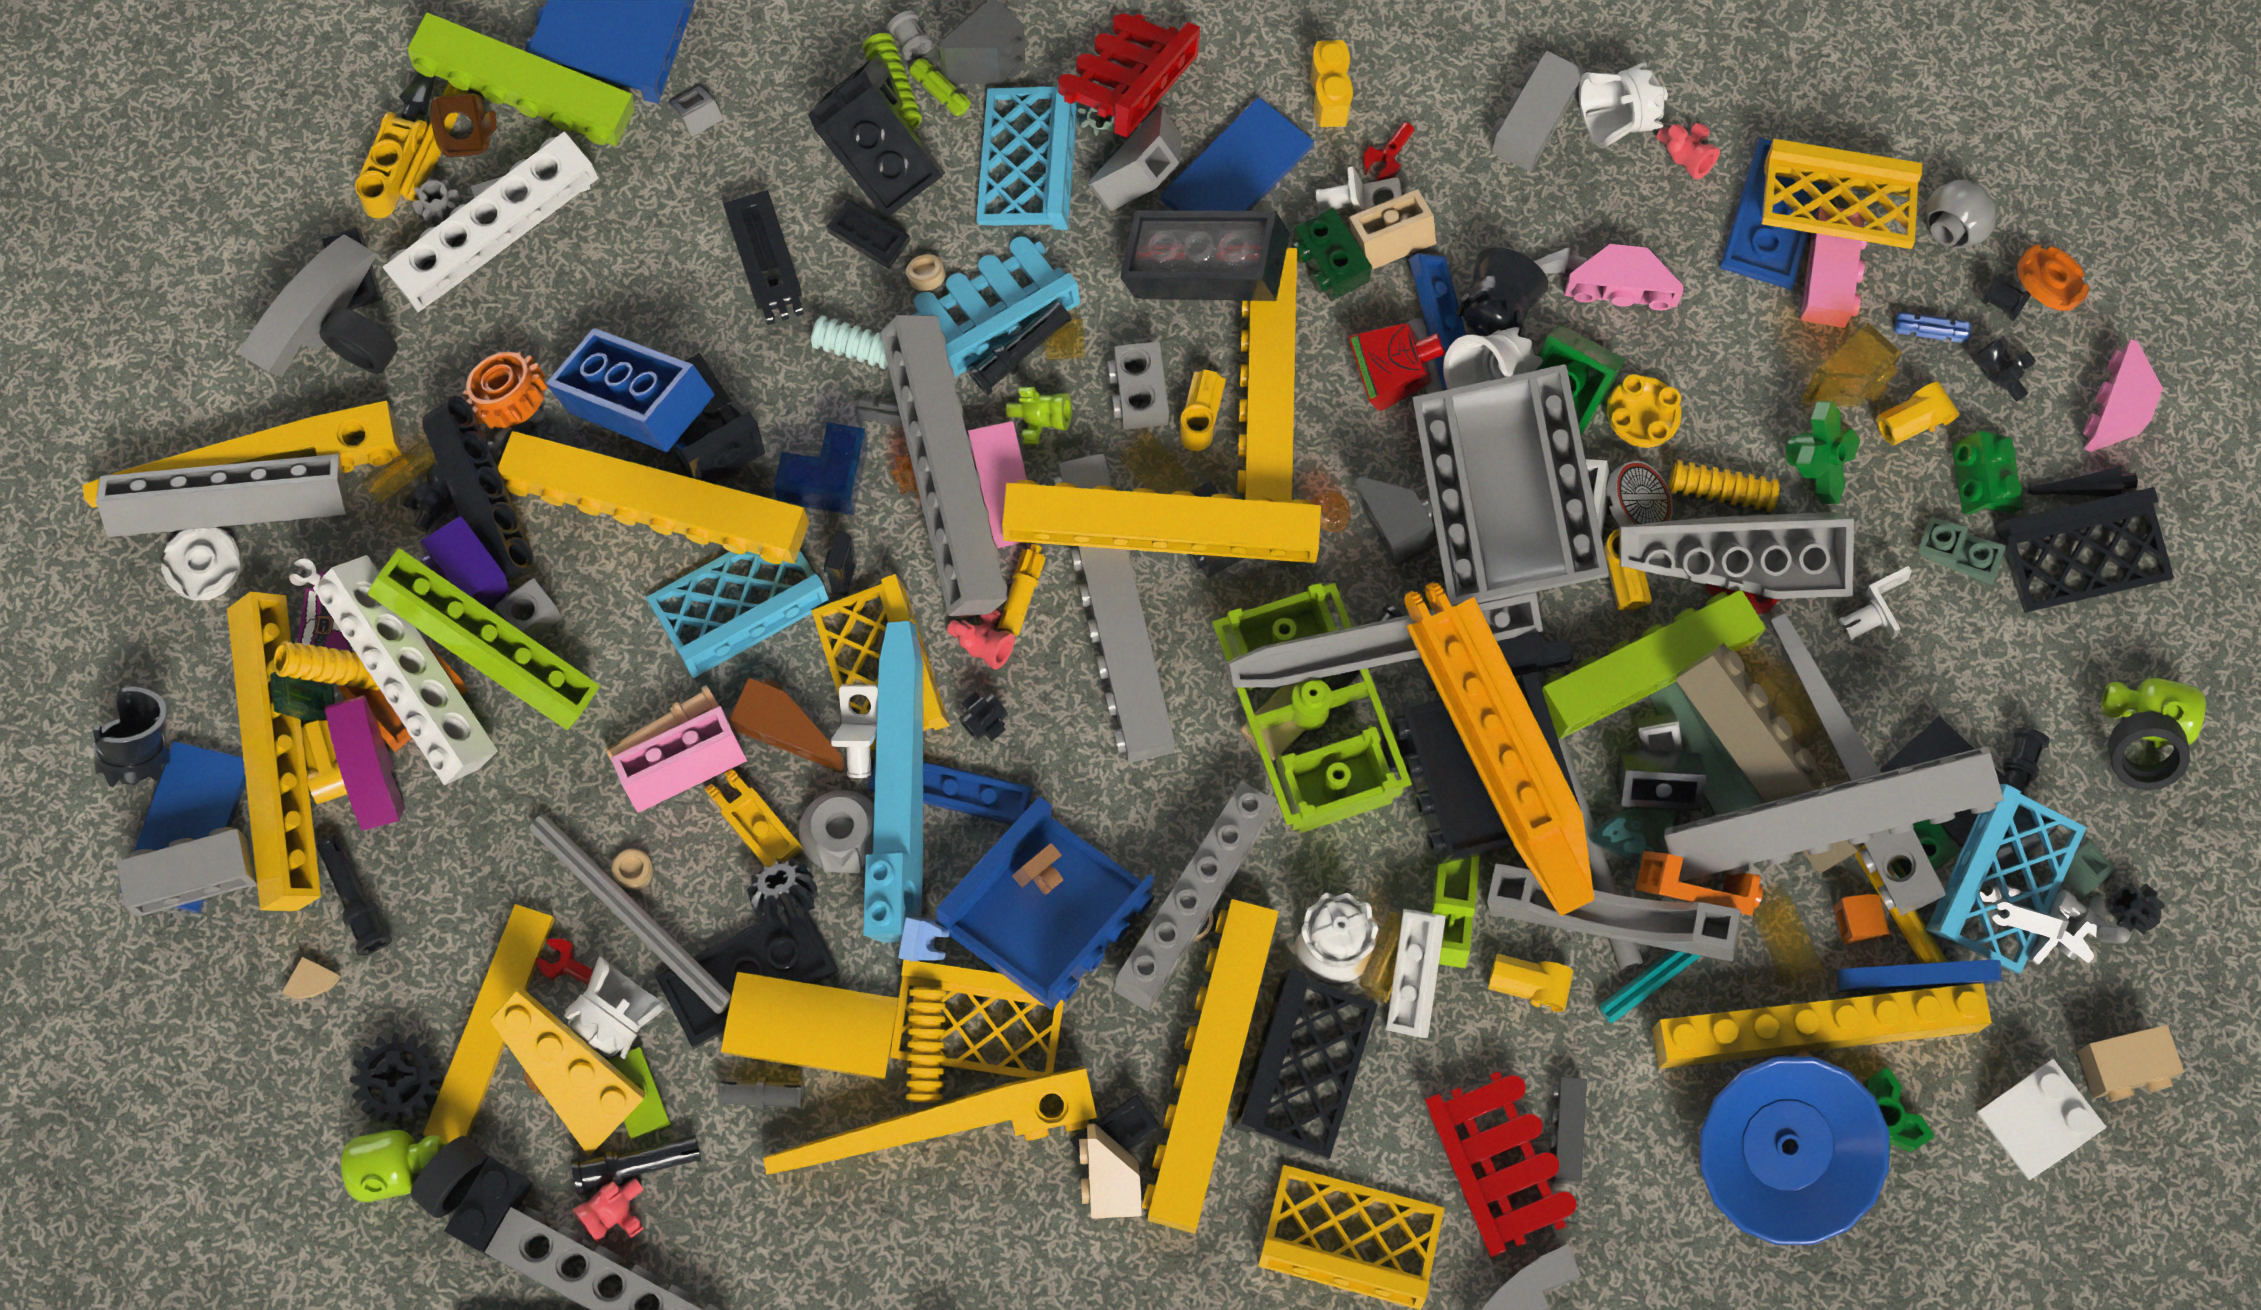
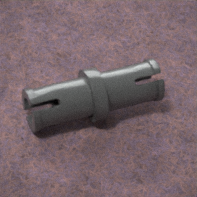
M759 1076L757 1080L721 1078L720 1080L721 1083L719 1084L718 1091L720 1105H755L757 1110H765L767 1106L803 1108L805 1100L804 1082L769 1081L768 1077Z

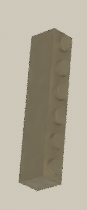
M1724 643L1688 665L1675 679L1766 803L1834 786L1832 782L1826 781L1818 771L1813 755L1807 749L1801 748L1792 736L1793 732L1787 720L1782 716H1778L1769 705L1768 696L1759 684L1753 683L1744 671L1745 668L1741 658L1734 651H1730ZM1848 840L1832 843V849L1823 853L1809 855L1807 850L1802 852L1818 874L1858 852L1863 843L1850 845Z

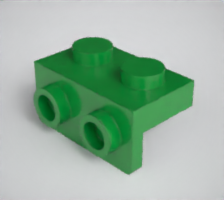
M1978 431L1952 444L1963 514L1972 515L1985 508L2006 513H2015L2024 509L2012 437Z

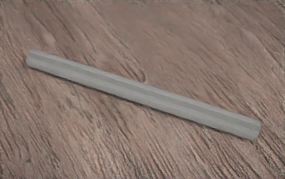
M541 814L531 822L529 828L532 833L715 1013L720 1014L730 1006L731 995L547 815Z

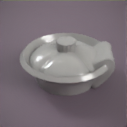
M836 790L819 796L806 808L799 825L800 843L807 857L821 867L824 873H860L861 866L866 864V855L873 854L874 804L867 797L854 791Z

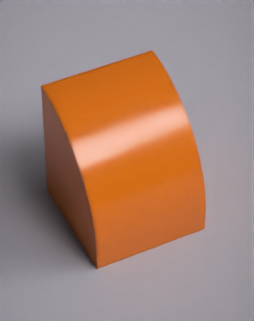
M1865 894L1841 898L1833 906L1843 945L1891 936L1879 895Z

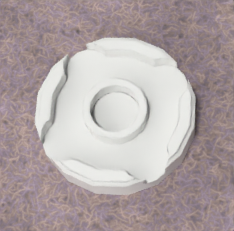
M222 528L188 529L178 532L167 543L164 550L165 556L161 564V571L167 584L180 596L194 601L210 600L225 593L236 582L241 571L242 554L236 541Z

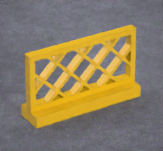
M1773 139L1764 165L1766 180L1762 214L1763 225L1908 249L1913 248L1916 232L1918 182L1922 176V163ZM1775 175L1793 178L1796 183L1785 188L1775 178ZM1812 182L1830 184L1834 189L1822 194ZM1802 188L1813 199L1812 202L1805 206H1802L1792 196V194ZM1849 189L1867 190L1871 195L1860 201ZM1841 195L1851 207L1840 212L1829 200ZM1886 195L1907 197V202L1897 207ZM1783 200L1794 212L1790 215L1772 213L1773 205ZM1878 201L1889 213L1878 219L1867 206ZM1820 206L1831 219L1827 221L1816 220L1809 212ZM1858 212L1869 225L1864 228L1856 227L1847 218ZM1896 219L1905 228V234L1892 233L1885 224Z
M896 574L882 578V584L811 610L838 697L839 688L841 685H844L841 673L848 676L845 684H853L857 680L866 685L878 686V677L874 682L858 674L868 655L878 660L880 659V654L871 649L880 631H886V626H884L886 619H888L889 623L910 621L915 624L923 661V731L931 728L938 730L950 726L905 586ZM878 597L881 598L884 608L877 622L860 615L867 601ZM855 606L853 611L848 610V608ZM840 612L849 616V619L839 636L827 630L823 617ZM857 620L873 627L864 647L847 639ZM830 638L837 641L834 648L832 647ZM844 644L861 652L851 671L838 666L836 659ZM868 698L863 707L851 701L849 702L851 709L859 711V714H866L870 711L871 703ZM877 737L870 745V751L876 749Z
M904 959L890 1058L907 1060V1055L911 1054V1052L900 1051L903 1033L912 1027V1022L904 1026L906 1010L910 1015H913V1010L909 1008L908 1004L910 986L942 988V990L949 992L942 998V1003H945L955 994L962 993L967 994L977 1007L959 1022L955 1020L947 1007L943 1010L953 1026L945 1031V1035L941 1036V1041L957 1030L971 1049L958 1059L947 1058L940 1049V1055L944 1056V1061H940V1065L1023 1078L1054 1073L1064 1007L1063 1000H1060L1054 1008L1052 1025L1038 1034L1024 1015L1037 1005H1045L1001 973ZM975 996L989 997L990 999L980 1005ZM997 999L1008 1000L1017 1015L997 1028L984 1009ZM1014 1001L1030 1003V1005L1021 1011ZM978 1013H981L994 1032L974 1046L961 1026ZM1021 1018L1034 1038L1015 1052L1001 1032ZM1051 1032L1048 1048L1041 1038ZM998 1036L1011 1055L998 1065L987 1064L978 1049ZM1037 1041L1047 1053L1045 1072L1028 1070L1018 1057ZM974 1053L981 1063L965 1061V1059ZM1015 1059L1021 1069L1006 1067L1005 1065Z
M1283 1165L1258 1266L1421 1310L1428 1294L1429 1279L1445 1208ZM1288 1179L1306 1182L1313 1196L1294 1205L1286 1192ZM1316 1185L1325 1187L1326 1189L1319 1191ZM1334 1191L1346 1193L1353 1207L1335 1217L1324 1197ZM1356 1196L1366 1198V1200L1359 1202ZM1376 1201L1386 1204L1393 1215L1392 1219L1378 1227H1375L1364 1209ZM1284 1202L1288 1210L1280 1214L1282 1203ZM1318 1202L1329 1221L1310 1231L1299 1211ZM1397 1207L1407 1210L1400 1213ZM1415 1212L1433 1216L1431 1230L1418 1238L1415 1237L1405 1221L1407 1217ZM1358 1213L1369 1232L1350 1241L1339 1222ZM1290 1216H1293L1304 1234L1293 1241L1274 1237L1277 1224ZM1398 1223L1408 1238L1409 1243L1391 1252L1380 1233ZM1333 1226L1344 1246L1334 1252L1322 1250L1315 1236ZM1372 1237L1385 1255V1257L1375 1263L1363 1261L1355 1247ZM1428 1240L1425 1252L1423 1247L1421 1246V1243ZM1308 1241L1311 1247L1303 1245L1302 1243ZM1414 1248L1423 1262L1421 1276L1404 1272L1396 1258ZM1349 1252L1352 1258L1344 1256L1343 1254ZM1390 1263L1392 1268L1385 1267L1383 1265Z

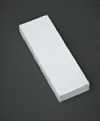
M1403 909L1386 1025L1387 1031L1428 1038L1446 916Z

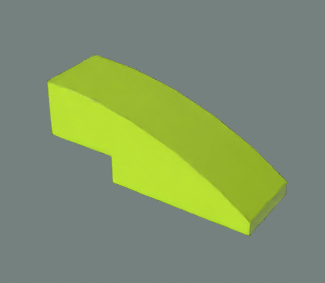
M1480 855L1439 865L1437 860L1431 913L1446 916L1439 965L1458 968L1466 967L1471 947L1473 916L1476 909Z

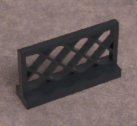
M2155 487L2012 518L1997 525L1995 530L1999 541H2004L2006 545V552L2024 613L2175 579L2154 508V504L2159 502ZM2141 516L2145 518L2148 533L2143 541L2125 531L2132 518ZM2122 521L2119 527L2114 522ZM2101 525L2115 534L2107 549L2089 539L2096 526ZM2086 529L2083 535L2077 532L2078 530ZM2060 534H2066L2078 541L2070 558L2052 547ZM2050 537L2047 543L2040 540L2042 538ZM2120 538L2138 548L2130 564L2112 554ZM2029 542L2042 550L2033 566L2021 559L2017 544ZM2084 546L2102 556L2093 572L2075 562ZM2144 552L2157 560L2161 574L2148 576L2136 568ZM2047 554L2065 564L2057 580L2039 570ZM2107 561L2125 570L2118 584H2111L2099 576ZM2071 568L2089 579L2082 592L2076 593L2063 585ZM2131 575L2139 578L2136 580L2128 581ZM2034 577L2052 587L2046 600L2032 601L2029 585ZM2094 583L2102 586L2100 588L2092 589ZM2058 591L2065 594V596L2054 598Z
M1290 968L1281 975L1232 1128L1246 1133L1252 1132L1329 1160L1378 1004L1305 977V973ZM1306 990L1321 994L1328 1010L1310 1018L1303 1005ZM1332 999L1338 1000L1343 1003L1335 1006ZM1348 1005L1366 1010L1361 1026L1350 1032L1347 1031L1337 1011ZM1300 1014L1303 1022L1296 1025L1298 1015ZM1331 1014L1341 1036L1323 1044L1313 1022ZM1306 1026L1316 1048L1298 1057L1290 1040L1294 1031ZM1358 1033L1357 1040L1354 1045L1350 1036ZM1344 1040L1352 1056L1349 1065L1336 1071L1326 1048ZM1288 1052L1291 1060L1283 1064L1286 1053ZM1319 1052L1329 1075L1311 1083L1300 1061ZM1294 1064L1304 1087L1285 1095L1278 1078L1281 1070ZM1347 1071L1342 1084L1338 1075ZM1332 1078L1339 1092L1337 1104L1323 1109L1313 1087ZM1275 1090L1279 1099L1271 1103ZM1307 1091L1317 1113L1298 1122L1288 1099ZM1281 1103L1292 1126L1282 1131L1263 1126L1268 1109ZM1334 1110L1330 1123L1326 1113ZM1320 1117L1327 1131L1323 1147L1309 1143L1301 1126ZM1295 1130L1298 1138L1290 1136L1286 1133Z

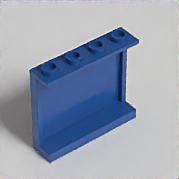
M547 0L546 5L539 8L536 19L537 29L534 37H529L527 40L525 51L591 78L642 90L645 101L659 104L695 0Z
M1039 796L940 903L936 911L937 924L947 928L950 932V937L1050 1010H1053L1060 1000L1066 1002L1072 997L1079 986L1078 980L1086 971L1091 973L1099 966L1105 955L1103 951L1111 942L1117 944L1121 941L1130 927L1129 922L1137 913L1143 915L1148 910L1155 897L1152 894L1154 877L1149 874L1143 881L1139 880L1051 817L1052 805ZM1052 843L1062 856L1052 863L1051 866L1060 873L1064 880L1046 895L1037 887L1034 879L1021 888L1012 875Z

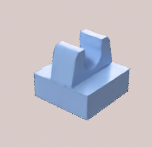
M927 917L906 918L898 958L909 961L943 960L946 953L937 951L934 948L935 937H949V930L937 924L935 919Z

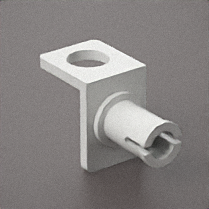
M1353 166L1348 167V184L1316 190V200L1320 213L1332 207L1336 210L1351 206L1360 213L1376 206L1373 203V198L1380 190L1387 189L1392 191L1394 194L1393 199L1402 196L1399 178L1363 184Z
M1909 566L1869 585L1866 592L1869 605L1844 618L1838 619L1842 630H1847L1845 635L1849 641L1879 625L1882 628L1885 627L1891 639L1898 636L1900 627L1881 594L1908 581L1912 572Z
M844 684L839 688L842 724L832 737L831 746L846 747L848 777L865 778L871 776L873 771L871 768L870 745L877 736L878 686ZM856 694L866 696L871 703V710L866 714H857L850 707V698Z

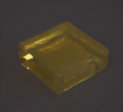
M1072 319L1046 340L1047 360L1085 358L1083 319Z

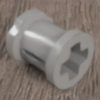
M912 10L899 13L890 20L887 26L891 35L896 36L902 46V55L906 60H912L929 52L933 46L930 37L924 35L918 24V15Z

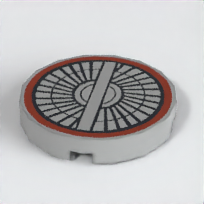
M1635 460L1615 468L1609 475L1606 492L1607 497L1611 495L1613 503L1609 507L1613 517L1620 526L1671 521L1673 513L1672 496L1666 482L1653 467L1647 463Z

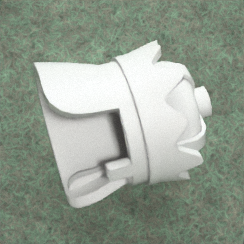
M1646 62L1620 71L1619 74L1586 72L1582 75L1579 83L1581 116L1592 142L1597 147L1605 148L1630 132L1652 131L1653 129L1663 127L1662 122L1659 120L1664 115V100H1667L1668 93L1666 87L1660 85L1652 71L1643 70L1647 67Z
M1513 327L1503 331L1497 330L1489 336L1465 335L1459 337L1450 345L1446 352L1443 373L1447 389H1453L1532 372L1542 364L1543 360L1534 354L1531 348L1532 341L1519 337V328Z
M1325 893L1315 905L1308 908L1304 925L1302 926V933L1295 940L1297 957L1308 973L1325 982L1344 983L1356 979L1369 968L1376 953V934L1378 931V925L1372 917L1371 905L1367 902H1358L1349 893L1338 896Z
M599 956L587 990L583 995L580 994L577 1000L565 1010L566 1014L564 1016L569 1019L568 1027L593 1049L607 1057L614 1056L620 1051V1057L625 1059L632 1042L637 1037L636 1033L638 1030L666 1009L668 1005L648 993Z

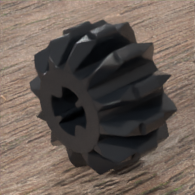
M777 858L773 866L767 867L762 865V873L751 876L752 883L747 888L751 907L761 921L766 920L772 927L778 925L781 921L788 927L792 919L799 918L804 920V911L815 909L814 899L819 895L814 877L805 864L797 863L794 858L789 859L785 863Z

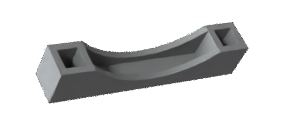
M1495 864L1487 901L1491 915L1733 962L1740 927V909L1703 902H1668L1639 899L1593 890L1594 901L1560 917L1529 869Z

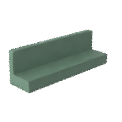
M1677 682L1651 694L1650 701L1658 715L1676 714L1683 752L1700 753L1707 774L1704 797L1715 816L1766 803Z

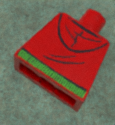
M1399 324L1348 337L1369 402L1377 411L1391 407L1428 385L1432 378L1426 362L1446 354L1438 333L1419 340L1416 332L1409 324Z

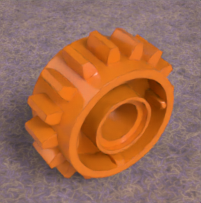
M521 352L497 353L481 361L472 370L466 381V390L463 391V396L472 407L480 425L485 422L491 429L494 426L498 428L513 427L529 419L540 407L544 400V390L548 387L543 380L546 378V375L530 355L525 358Z

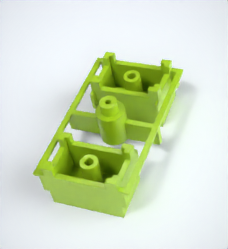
M1322 583L1308 586L1306 592L1243 612L1241 608L1232 610L1227 613V617L1212 621L1226 662L1262 646L1339 630L1338 627H1335L1326 604L1330 594L1343 628L1352 627L1336 583L1322 586ZM1368 668L1359 670L1363 682L1331 691L1329 686L1319 679L1299 682L1293 690L1290 705L1257 716L1254 714L1246 692L1247 689L1249 691L1253 690V687H1236L1247 717L1246 728L1248 734L1253 733L1286 826L1290 825L1292 831L1297 830L1298 834L1392 804L1395 797L1402 795L1405 787L1412 785ZM1370 697L1401 780L1397 781L1394 773L1390 772L1380 746L1381 738L1376 726L1372 727V724L1362 731V735L1297 756H1295V753L1285 756L1278 754L1276 758L1278 774H1276L1261 730L1289 721H1293L1295 725L1308 731L1316 730L1325 724L1331 708Z

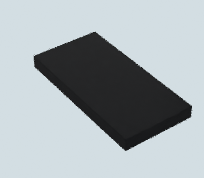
M1938 716L1881 768V772L1884 773L1974 750V748ZM1995 768L2000 785L2007 784L2019 790ZM2018 805L2013 821L2019 833L2035 827V823L2030 810ZM1971 809L1955 812L1954 819L1939 824L1948 836L1963 849L1979 813L1973 814ZM2041 816L2044 823L2051 821ZM2058 825L2046 829L2048 837L2057 830ZM2008 830L2006 831L2004 838L2010 836ZM2038 832L2020 838L2026 857L2042 844ZM2012 841L2000 845L1996 856L2001 869L2019 863ZM1991 866L1988 874L1993 872Z
M807 911L803 913L804 920L799 918L792 919L788 927L782 921L774 927L766 922V920L759 921L692 957L731 997L737 972L816 984L839 971ZM672 969L656 976L693 1050L725 1032L729 1007L720 1014L715 1013Z

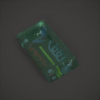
M276 672L270 674L274 712L307 722L327 720L325 708L328 705L335 704L333 686L315 682L312 679L302 680L300 677L298 679L290 678L289 676L281 677Z

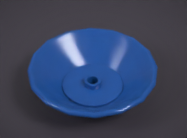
M1774 1057L1742 1070L1714 1098L1700 1131V1171L1714 1204L1741 1231L1774 1245H1814L1848 1231L1875 1205L1889 1172L1890 1132L1876 1098L1848 1070L1816 1057ZM1786 1139H1794V1148L1789 1152H1784L1782 1150L1783 1142Z

